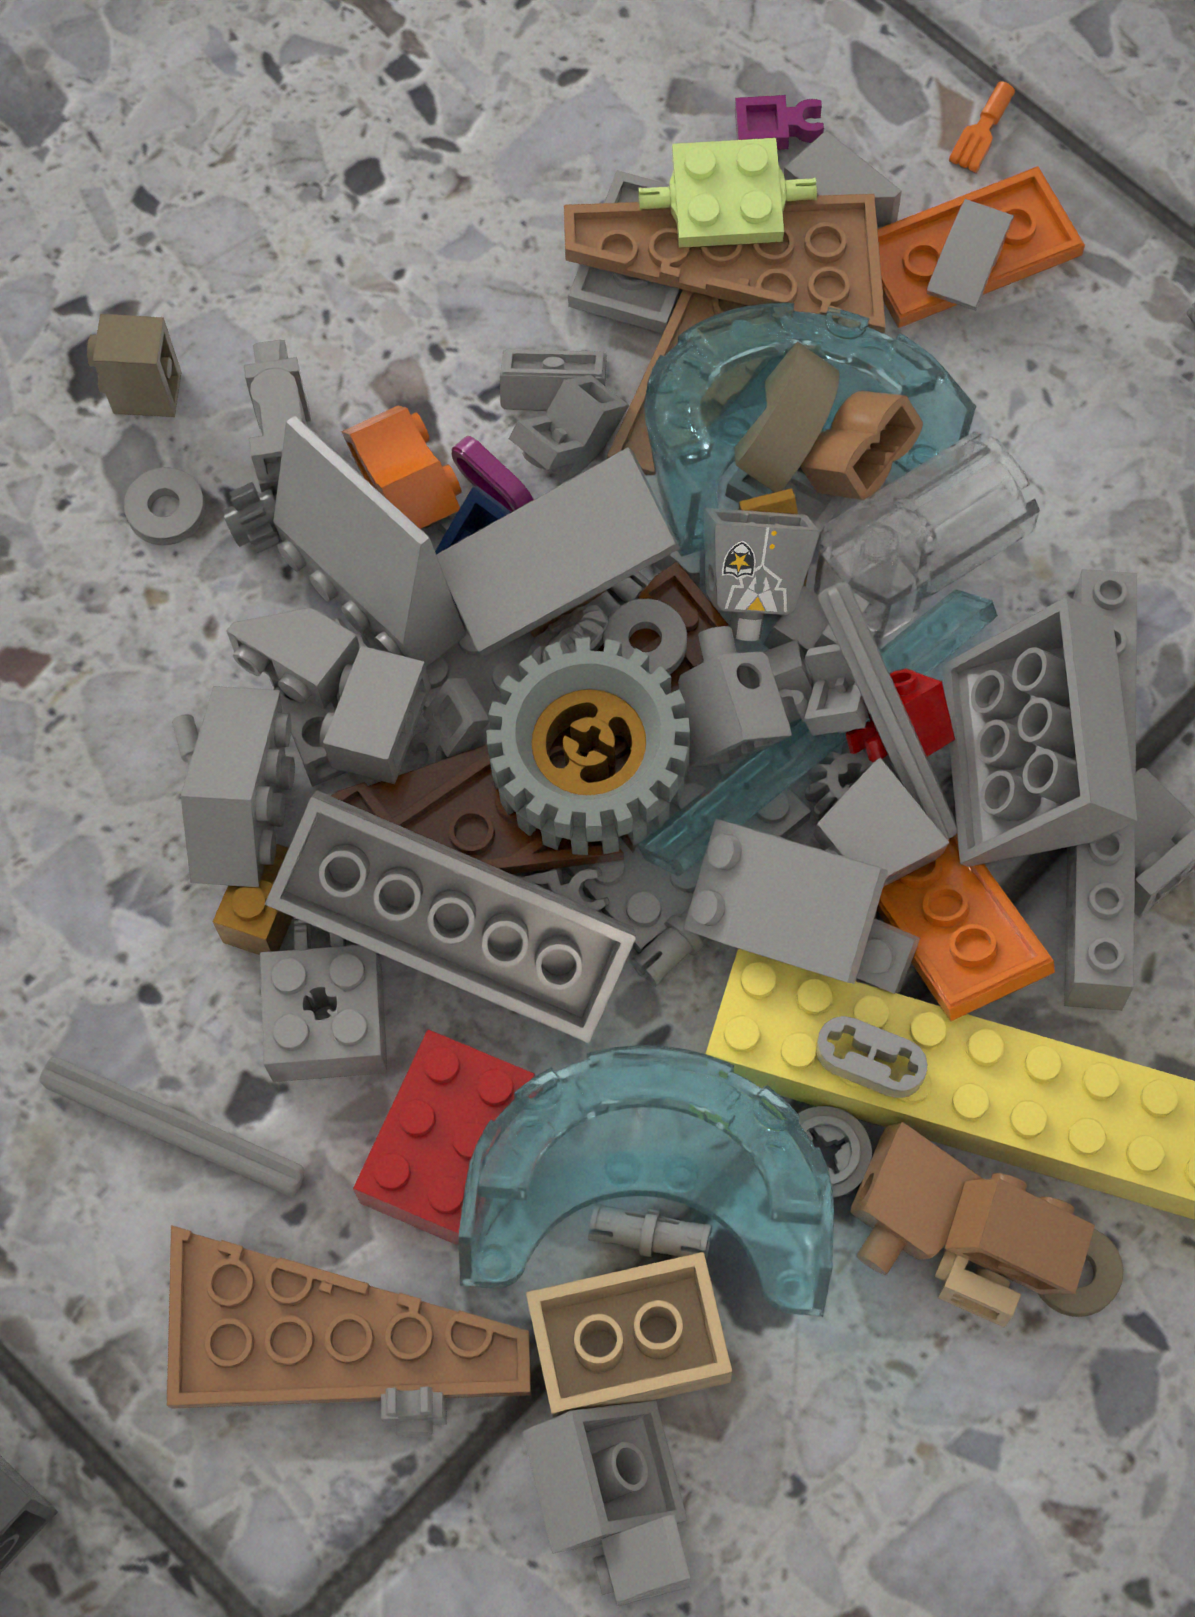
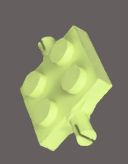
M776 138L672 144L673 173L669 187H638L639 210L671 209V214L677 223L679 248L783 242V211L786 201L817 200L815 177L812 179L785 180L784 174L778 165Z

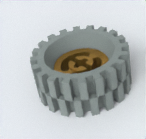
M590 637L575 638L576 652L563 654L560 642H556L545 647L546 662L538 665L532 655H529L519 663L520 682L509 675L506 676L499 686L501 703L492 701L488 717L491 730H486L487 747L495 789H499L501 804L508 815L516 812L518 827L531 836L536 828L540 829L543 845L558 850L562 838L571 840L572 854L588 855V842L602 841L603 853L608 854L619 851L618 837L628 834L633 846L647 838V823L652 821L660 828L669 819L670 802L676 805L679 804L684 793V777L688 778L689 717L685 718V701L680 689L671 693V676L660 666L652 674L649 673V655L635 648L630 659L622 657L621 642L610 639L605 641L604 652L591 651ZM570 727L571 738L567 736L563 738L565 767L556 768L548 756L550 748L557 736ZM614 736H622L629 745L631 753L622 769L609 778L608 765L615 767L616 764ZM592 747L599 748V752L589 751L592 749ZM580 751L588 753L587 757L580 756Z

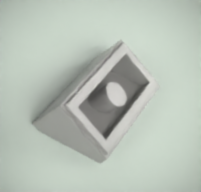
M503 350L500 370V405L503 409L548 410L564 380L586 375L593 376L606 387L607 353L602 351Z

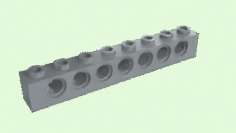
M1082 569L1073 599L1113 618L1135 793L1137 573ZM1135 823L1094 842L1067 847L1064 1006L1122 1011L1134 988Z

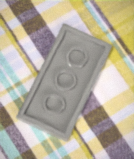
M627 447L445 549L436 556L448 588L477 651L486 656L681 548L634 452Z

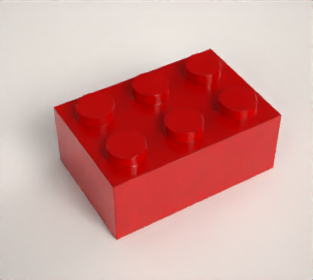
M427 1029L353 1187L360 1204L467 1249L537 1094L535 1073Z

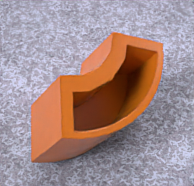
M395 406L341 431L363 478L418 528L426 527L459 511L460 506L455 497L462 493L459 481L449 464L442 466L440 460L433 455L426 445L430 441L429 434L417 412L410 414L408 408Z

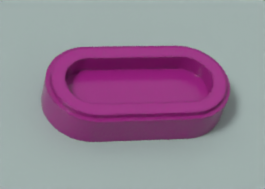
M466 436L452 447V459L464 477L473 486L481 488L511 512L534 500L525 485L475 438Z

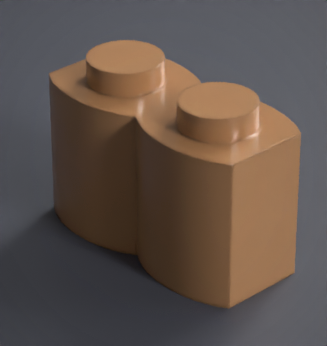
M858 391L843 402L833 419L831 428L819 434L800 467L817 493L858 500L867 499L883 485L889 475L893 461L903 457L913 447L920 435L923 422L906 395Z

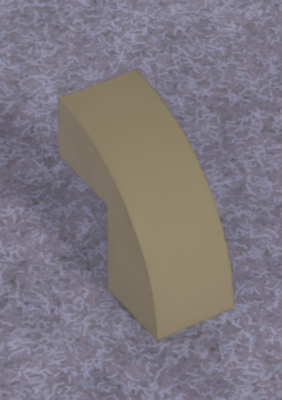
M797 341L764 381L767 408L734 447L735 465L772 491H782L805 460L829 416L838 390L839 370Z

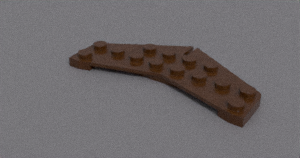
M675 562L656 575L638 596V599H654L671 606L681 616L685 624L687 649L679 667L670 674L671 693L679 689L678 682L681 674L704 662L698 634L710 628L729 626L678 562ZM643 628L635 631L631 635L629 642L634 649L637 648L642 652H650L660 645L661 637L654 630ZM604 643L597 651L604 652ZM570 727L557 736L550 748L548 756L556 768L565 767L563 738L564 736L571 738ZM614 736L616 764L615 767L608 765L609 778L622 769L631 753L629 745L622 736ZM487 745L398 775L395 784L381 781L368 786L365 782L339 790L331 795L338 800L510 874L624 860V852L620 847L617 852L604 854L602 841L588 842V855L572 854V845L569 839L562 838L558 850L543 845L540 829L536 828L531 836L518 827L516 812L508 815L501 804L499 789H495ZM592 747V749L589 752H599V748ZM580 751V756L587 757L588 753ZM628 834L620 836L632 853H634L637 844L633 846Z

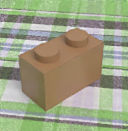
M993 1173L991 1179L965 1181L945 1249L1039 1294H1076L1095 1225L1073 1215L1075 1208L1065 1201L1046 1196L1039 1198L1026 1192L1027 1184L1016 1177L1002 1173Z

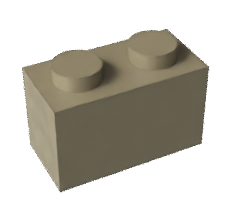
M100 314L97 334H91L88 339L87 358L89 366L96 368L99 391L106 394L113 414L175 417L182 371L164 317Z

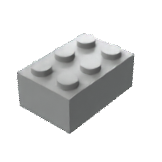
M213 686L180 796L190 883L259 887L264 865H273L276 854V832L274 826L282 827L284 824L286 798L283 790H292L295 775L294 757L285 756V747L289 746L291 739L290 713H282L280 690Z

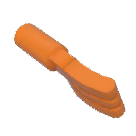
M1007 82L997 83L980 114L979 122L965 127L949 157V162L953 164L959 163L962 168L968 167L969 171L978 172L992 145L993 136L990 131L994 125L998 124L1015 93L1013 86Z

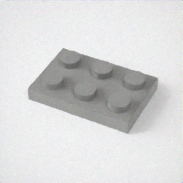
M617 170L604 203L639 202L638 187H669V184ZM580 264L568 294V307L663 333L683 289Z

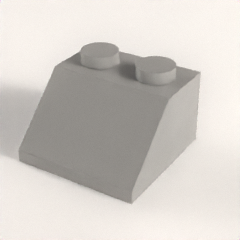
M656 1400L572 1410L522 1431L552 1554L602 1545L601 1539L672 1514L675 1515L677 1524L688 1521Z

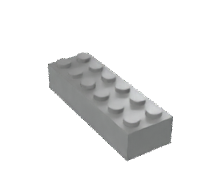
M318 790L315 791L309 800L265 902V905L587 1043H590L636 939L633 926Z

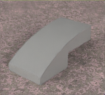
M965 199L940 254L927 287V294L976 311L992 268L996 266L1014 215Z

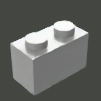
M360 646L354 664L348 663L341 674L339 682V695L341 698L335 713H327L320 731V743L324 745L331 768L395 784L431 688L425 661Z

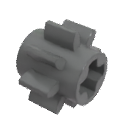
M251 482L229 492L233 506L222 510V513L239 547L251 543L254 545L257 553H260L281 543L279 533L273 522L276 495L271 488L259 493L254 483Z

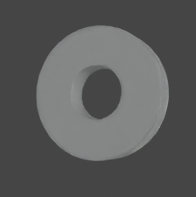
M162 467L149 470L134 480L125 495L124 511L131 529L142 540L155 545H172L186 540L198 530L205 516L206 504L198 482L190 474L177 468ZM162 496L177 498L179 506L173 514L160 517L151 512V506L156 499Z
M637 599L617 608L609 617L608 625L604 630V647L606 639L621 642L622 657L630 659L635 650L629 642L631 635L639 629H652L661 637V643L655 650L644 652L649 655V673L652 674L660 666L669 675L673 673L683 661L687 649V631L681 616L671 606L654 599Z

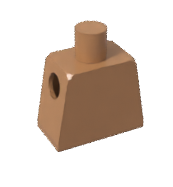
M904 1122L886 1126L851 1206L853 1216L873 1229L857 1253V1258L882 1275L888 1274L902 1250L918 1260L931 1259L947 1243L965 1181L984 1179Z

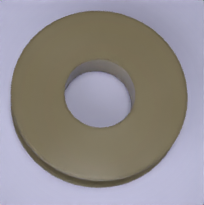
M1094 1229L1086 1259L1093 1268L1091 1283L1087 1286L1077 1287L1076 1294L1038 1293L1040 1298L1050 1308L1067 1316L1085 1317L1103 1310L1116 1297L1123 1280V1264L1117 1248L1103 1233Z

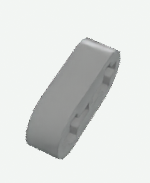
M846 1016L831 1019L824 1024L819 1032L816 1046L817 1057L821 1065L832 1074L894 1098L909 1097L918 1091L925 1079L928 1066L926 1056L918 1045L908 1039ZM843 1033L853 1036L852 1046L869 1055L865 1057L855 1052H848L844 1059L834 1056L835 1046L828 1042V1039L839 1040ZM898 1055L904 1056L909 1059L908 1069L916 1074L915 1076L905 1074L900 1082L894 1081L889 1078L891 1068L875 1061L874 1058L877 1057L886 1062L894 1063Z

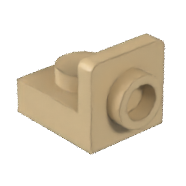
M945 1249L934 1276L945 1281L938 1298L1005 1328L1014 1315L1021 1294L1009 1289L1011 1284L1009 1280L995 1272L977 1269L976 1273L966 1270L965 1268L969 1260Z

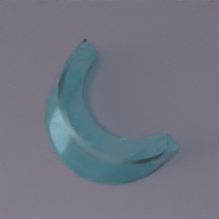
M794 303L751 305L711 316L693 325L678 336L677 345L665 356H659L652 368L647 383L644 404L645 423L661 507L681 548L677 551L683 557L704 550V508L719 509L717 489L725 471L735 461L734 447L767 408L764 381L797 341L839 370L840 377L837 394L820 433L831 428L833 419L840 406L848 397L858 391L906 395L921 418L923 426L913 447L903 457L893 461V463L904 472L915 477H934L959 469L976 405L948 371L924 348L901 333L894 339L868 327L870 318L828 307L826 315L794 311Z
M634 1045L592 1051L586 1054L585 1061L569 1065L558 1071L550 1067L532 1078L514 1092V1100L499 1114L495 1121L490 1120L485 1127L472 1155L465 1183L459 1229L460 1286L495 1289L505 1288L514 1284L523 1275L527 1262L541 1240L563 1219L580 1209L604 1200L619 1197L647 1196L668 1199L695 1208L728 1230L749 1256L760 1281L762 1295L773 1308L788 1314L823 1317L833 1269L834 1201L829 1171L820 1148L814 1147L811 1139L799 1124L800 1116L768 1085L760 1088L750 1080L734 1073V1065L707 1054L667 1046Z

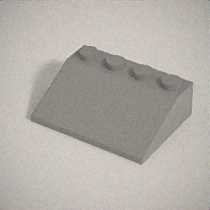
M296 416L289 419L285 427L273 520L282 540V543L277 546L280 554L293 570L298 572L304 568L310 574L309 579L312 585L326 601L330 602L335 598L343 605L341 606L343 614L357 631L362 633L368 629L375 636L374 642L379 650L425 661L427 667L466 636L430 538Z
M1065 597L942 664L945 697L955 740L950 742L949 745L960 864L969 867L1090 843L1138 822L1112 617L1074 599Z

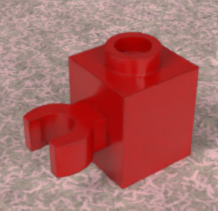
M906 668L890 673L926 756H930L955 740L942 681ZM868 713L870 722H866L865 728L848 731L845 735L851 754L855 755L866 748L869 761L875 762L879 758L883 759L888 754Z

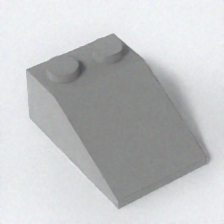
M715 819L683 929L726 945L855 984L888 870L767 832Z

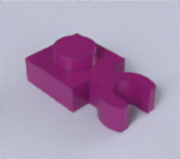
M786 95L735 98L737 140L776 138L777 150L788 149L789 137H797L803 142L812 143L824 133V123H809L805 120L821 118L822 101L806 99L799 102L795 107H787Z

